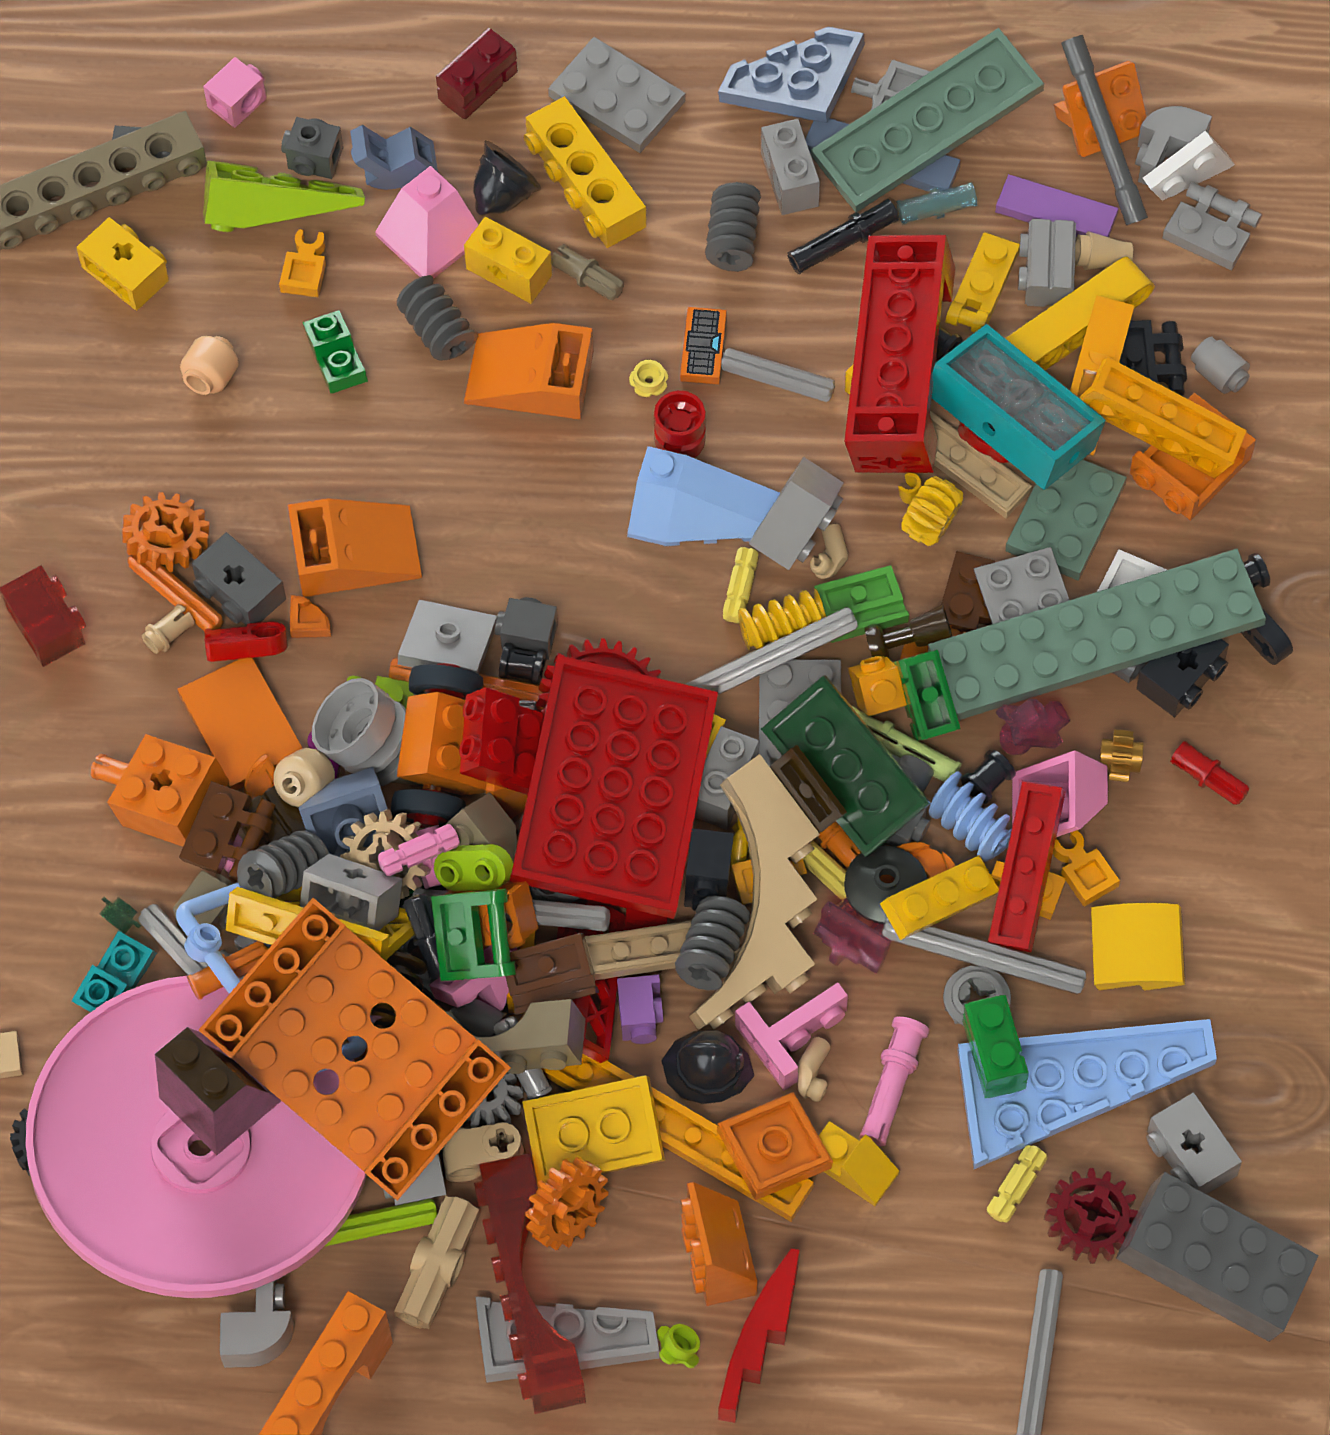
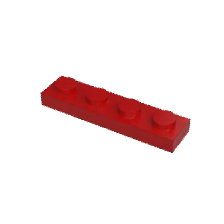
M1022 781L988 938L989 943L1014 950L1032 952L1066 793L1062 787Z

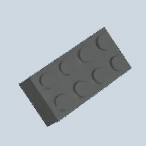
M1164 1172L1151 1184L1116 1259L1270 1342L1285 1330L1319 1255Z

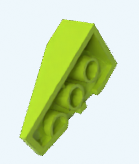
M207 160L203 216L205 224H211V228L217 231L232 232L234 227L248 228L363 206L365 202V196L361 188L321 180H310L308 185H303L300 179L292 177L291 174L280 172L278 175H272L268 178L257 173V167Z

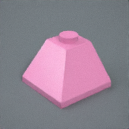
M429 166L401 188L375 233L419 277L431 275L435 278L465 254L464 244L477 228L478 223L458 191L432 166Z
M1076 750L1016 771V775L1012 779V827L1022 781L1062 787L1066 791L1056 837L1081 829L1108 804L1107 766Z

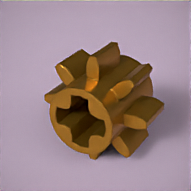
M1114 729L1112 739L1102 738L1099 762L1107 766L1109 780L1128 782L1130 772H1141L1144 744L1142 742H1133L1134 731Z

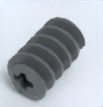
M734 182L721 185L713 191L710 220L708 223L709 231L705 248L706 258L712 265L723 270L735 272L746 270L752 266V254L755 250L753 242L756 239L757 233L755 228L758 224L756 216L759 213L760 207L758 202L761 199L760 191L756 187L747 183Z
M431 275L422 276L409 283L400 292L397 298V307L401 313L405 314L407 322L413 326L415 333L421 337L423 344L429 348L434 359L443 361L456 358L473 346L478 335L475 330L468 329L470 324L466 318H460V309L452 306L453 300L450 296L444 295V287L441 284H433L434 278Z
M306 830L296 831L291 835L284 836L279 840H275L268 845H263L243 855L237 869L240 888L276 899L282 894H287L293 889L302 887L304 871L329 854L328 849L323 841L314 833Z
M721 896L707 897L700 901L696 914L691 921V927L686 934V940L681 946L680 954L675 962L676 972L683 981L703 990L722 988L721 979L725 978L730 971L729 964L735 958L734 951L738 949L740 945L739 938L745 932L744 925L750 919V913L744 905L736 900Z

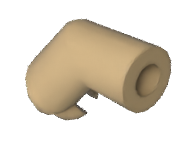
M830 524L825 531L822 530L826 550L820 553L818 558L813 556L810 562V568L818 578L828 579L835 576L848 560V552L839 524Z

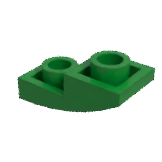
M340 310L302 322L316 361L331 394L368 382L366 371L354 348L351 334Z

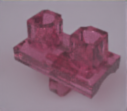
M1028 699L1021 706L1003 705L996 711L998 717L1006 721L1000 731V744L1003 750L1010 755H1023L1031 747L1055 749L1063 742L1058 731L1071 722L1062 704L1058 701H1050L1046 706H1043L1037 699Z
M844 898L837 905L828 901L822 908L821 919L815 928L814 934L822 939L823 944L833 949L829 962L838 966L847 958L856 965L860 963L876 974L883 966L891 944V940L882 935L884 924L873 923L869 927L859 920L860 915L851 907L847 898Z

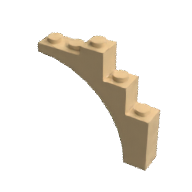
M760 754L720 784L738 815L748 842L753 871L752 911L745 940L731 970L722 981V988L717 989L710 998L689 1016L698 1030L708 1023L713 1029L724 1023L734 1015L729 1007L741 998L745 1003L751 1002L767 990L762 984L764 981L774 994L784 987L789 993H792L810 979L805 972L815 965L785 923L788 922L793 929L812 914L808 906L815 902L817 898L788 859L791 858L794 864L807 856L814 850L810 842L820 834Z

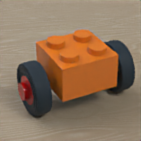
M449 663L418 665L412 668L409 677V691L415 695L408 696L396 777L423 784V789L395 791L391 802L392 816L396 817L397 814L404 812L407 814L406 822L415 823L418 821L421 824L419 828L425 829L436 825L442 827L466 807V802L456 796L442 793L440 790L460 796L486 793L487 782L459 774L461 762L459 748L463 739L464 727L463 706L467 694L483 688V677L479 674Z

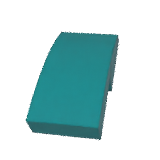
M118 931L99 965L95 966L92 964L71 1001L92 1012L106 1001L135 988L149 968L157 952Z

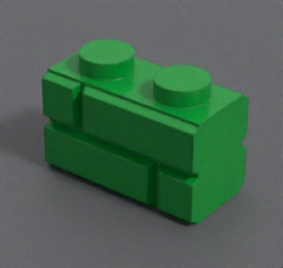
M938 650L894 661L893 663L898 666L907 703L905 706L907 717L912 719L910 727L913 738L917 741L961 729Z
M1006 995L994 996L965 1004L962 1022L984 1098H993L1026 1089L1029 1072L1025 1058L1021 1056L1022 1048Z

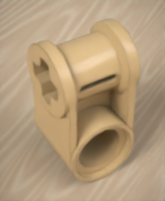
M496 1123L475 1128H460L441 1149L445 1177L451 1182H466L483 1176L509 1173L520 1167L525 1158V1150L519 1131L508 1123ZM508 1143V1151L500 1153V1144Z

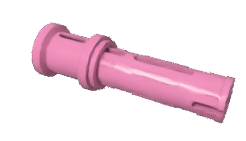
M895 1017L893 1019L892 1027L894 1032L889 1047L883 1050L881 1054V1063L884 1065L882 1074L859 1136L862 1139L866 1134L877 1146L886 1145L889 1130L908 1074H912L917 1069L918 1061L916 1056L923 1038H927L929 1034V1028L926 1025L907 1017Z

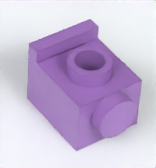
M659 975L618 978L617 990L622 1040H631L636 1044H647L657 1039L656 1023L663 1022Z

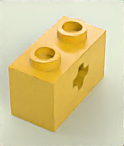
M486 216L464 244L467 270L530 304L533 303L552 277L551 251Z
M110 217L76 247L81 267L136 311L169 282L166 269L167 261L163 254L153 246L149 248L139 241L137 234L126 224L120 226Z

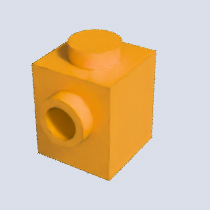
M870 657L862 660L859 665L848 668L857 706L867 716L907 705L898 666L888 657Z

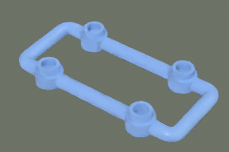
M234 883L187 900L180 904L176 911L178 924L188 936L184 944L186 953L195 961L206 962L229 994L238 985L240 980L219 952L222 945L220 932L211 924H199L194 916L228 904L229 893L236 887H240L239 883ZM359 1036L348 1037L349 1043L342 1045V1053L349 1061L361 1056L367 1048L366 1042ZM328 1069L320 1070V1071H318L316 1074H318V1073H320V1072H323V1071H325V1070H328Z

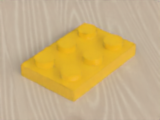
M647 1075L522 1101L537 1183L539 1180L546 1182L550 1178L549 1170L552 1167L559 1171L563 1160L567 1159L573 1163L576 1157L584 1161L587 1160L602 1170L601 1174L665 1161L650 1078Z

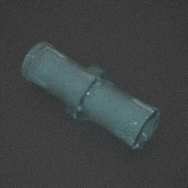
M972 182L942 191L934 188L929 190V194L896 201L902 225L932 216L940 219L945 217V213L978 206Z

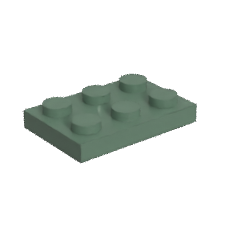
M1082 459L1047 489L1043 490L1035 484L1006 543L1005 551L1020 556L1051 547L1060 574L1079 581L1126 485L1127 477Z

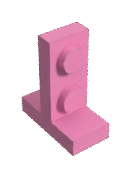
M836 983L771 1027L766 1025L751 1003L748 1002L735 1011V1026L783 1091L798 1082V1066L786 1050L789 1049L791 1052L798 1050L810 1040V1034L821 1027L829 1029L839 1023L844 1018L845 1011H847L848 995L840 984Z

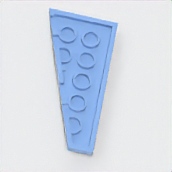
M1211 1020L1019 1038L1022 1048L1021 1056H1024L1029 1072L1026 1089L993 1098H984L969 1043L958 1044L957 1052L973 1168L977 1169L1025 1148L1027 1145H1032L1215 1065L1217 1057Z

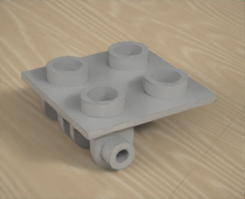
M1051 547L974 568V573L992 624L1070 600Z

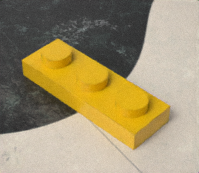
M979 855L886 898L880 905L899 939L902 940L992 898L999 892V888Z

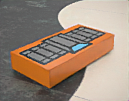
M688 307L680 372L681 382L720 384L727 310Z

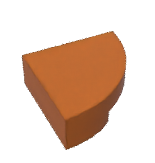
M291 595V638L331 637L330 624L326 614L315 604L311 603L309 599Z
M264 754L260 757L247 774L244 793L248 794L252 799L258 795L262 796L265 791L274 786L275 767L267 755Z

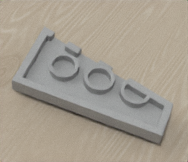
M475 1297L486 1383L660 1358L653 1311L606 1307L585 1310L574 1309V1305L556 1303V1307L531 1305L530 1301L512 1300V1303L491 1302V1298Z

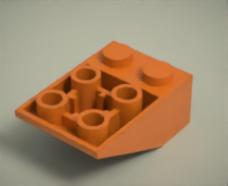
M549 323L477 334L478 337L471 363L464 404L581 420L594 352L592 328Z
M330 498L288 505L303 597L422 578L410 505Z
M695 1182L687 1183V1198L680 1200L683 1213L681 1214L683 1226L681 1233L686 1253L692 1252L690 1255L692 1264L690 1271L695 1293L703 1292L706 1306L756 1296L757 1278L739 1202Z

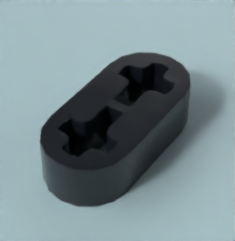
M1262 608L1266 617L1265 625L1241 632V634L1267 662L1276 665L1292 654L1293 646L1286 633Z

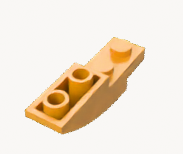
M1096 295L1070 389L1078 398L1092 386L1101 362L1105 358L1109 357L1118 363L1120 362L1135 305ZM1096 447L1095 450L1089 454V456L1094 457Z

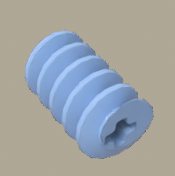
M957 771L945 780L935 793L930 804L929 815L934 819L942 818L941 826L947 830L953 829V836L957 840L966 839L965 847L968 850H978L977 856L980 855L983 862L989 861L1002 853L1009 845L1012 829L1007 830L1006 826L1010 816L1005 814L997 820L993 817L998 806L993 803L983 809L981 806L986 795L981 792L971 798L969 795L974 784L968 782L959 788L957 784L962 774Z

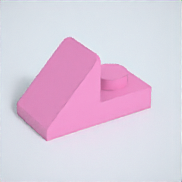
M489 945L483 950L485 964L494 963L492 945ZM516 948L509 949L510 952L517 950ZM505 976L441 981L438 978L429 985L435 999L457 1008L469 1004L478 997L479 1000L501 1011L505 1007L507 994L509 993Z

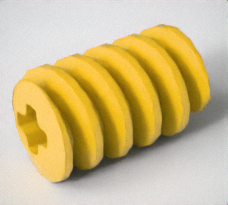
M814 589L813 598L806 590L801 591L798 603L793 596H785L783 608L775 599L768 602L767 612L761 604H756L752 609V617L745 608L738 610L741 633L749 651L750 647L754 646L757 650L765 646L767 642L772 643L826 617L822 600L816 589Z

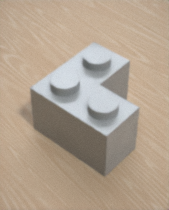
M803 457L755 531L749 545L788 570L796 559L803 563L816 544L815 541L810 539L817 527L825 531L843 501V498L838 496V493L844 482Z

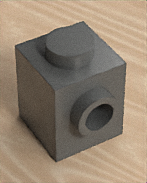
M529 597L521 599L509 598L506 612L499 611L495 625V635H499L501 638L502 651L507 642L512 643L513 647L533 652H538L539 649L545 650L547 652L546 660H549L558 627L557 606L542 604L539 600Z

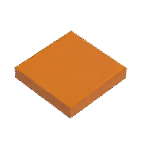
M794 1092L717 1124V1132L755 1200L832 1168L833 1161Z

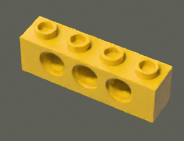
M565 96L525 117L526 134H524V141L533 155H540L544 161L547 175L552 182L558 181L564 188V196L573 210L579 209L585 217V226L593 238L599 237L606 248H609L646 228V206ZM559 145H567V147H564V148H559V147H557V146H559ZM581 172L589 173L587 175H577ZM607 200V201H609V202H607V203H598L597 201Z

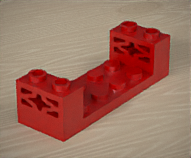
M946 235L868 236L844 440L855 473H934L937 436L930 417L933 390L932 372L936 362L942 302H952L955 265Z

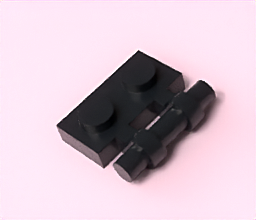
M1151 320L1130 321L1119 363L1156 383H1166L1171 391L1181 396L1185 394L1184 382L1187 380L1186 366L1181 363L1180 352L1183 351L1184 346L1182 335L1178 334L1177 323L1174 321L1164 322L1162 324V333L1152 334ZM1161 351L1165 354L1166 364H1156L1154 352Z

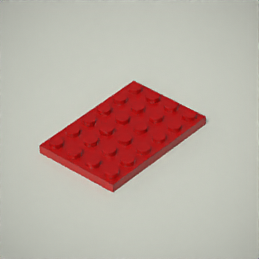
M557 655L509 882H526L531 887L674 919L677 912L718 692Z

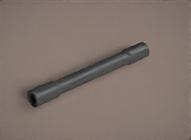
M1079 35L1063 41L1061 45L1071 73L1076 78L1115 187V196L1125 224L1127 226L1144 220L1148 216L1138 188L1132 180L1094 73V64L1084 36Z

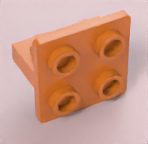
M1126 61L1095 73L1119 143L1138 137L1141 124L1147 116L1135 64L1131 61ZM1077 81L1064 85L1062 89L1065 100L1054 104L1057 119L1072 128L1077 152L1080 156L1086 157L1101 151Z

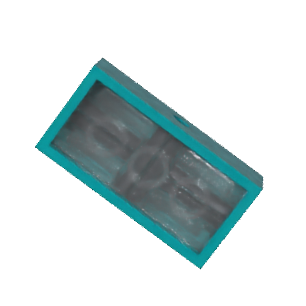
M985 324L937 361L932 372V399L1043 490L1047 489L1095 450L1106 421L988 324Z

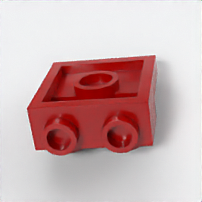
M488 687L467 694L463 706L464 727L463 739L459 748L461 757L459 774L527 795L542 728L543 713L520 706V698Z

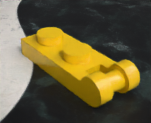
M985 232L983 233L955 299L949 307L945 323L958 326L959 323L971 327V332L974 333L989 323L1019 254L1020 244ZM966 306L977 309V313L965 309Z

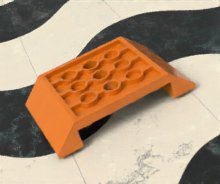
M314 898L308 902L199 1028V1031L231 1059L236 1061L397 1201L511 1068ZM380 1003L392 1006L396 1014L394 1023L385 1029L374 1026L370 1019L372 1008ZM359 1036L366 1042L367 1054L362 1060L354 1062L344 1057L342 1044L348 1037ZM323 1069L333 1070L339 1078L337 1090L328 1095L319 1093L313 1083L316 1073Z

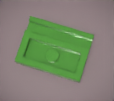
M891 565L814 586V589L820 595L826 616L849 607L858 623L856 630L831 641V643L864 635V627L879 625L882 629L909 622V613L904 606V599Z

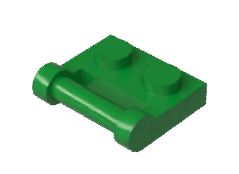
M507 889L442 894L431 897L441 981L503 977L516 974L515 961L510 960L504 903L508 902ZM478 905H487L494 963L485 964Z

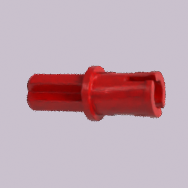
M1186 741L1180 744L1171 757L1170 762L1199 781L1198 786L1201 788L1209 787L1233 805L1240 804L1248 794V785L1220 767L1221 761L1218 759L1211 760Z

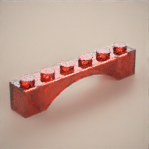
M530 1154L479 1164L481 1181L473 1183L478 1206H487L490 1218L482 1220L487 1245L496 1243L498 1256L491 1258L496 1283L504 1282L507 1295L499 1296L505 1322L513 1320L516 1333L508 1335L513 1360L522 1359L525 1373L517 1374L522 1399H531L534 1414L586 1403L584 1383L575 1345L559 1334L542 1317L530 1298L523 1279L524 1249L530 1233L526 1226L531 1221L525 1216V1212L534 1206V1203L529 1198L531 1195L536 1194L538 1190Z

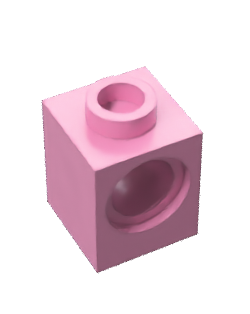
M234 57L203 86L207 107L236 128L266 100L263 75L253 65L248 64L246 66Z

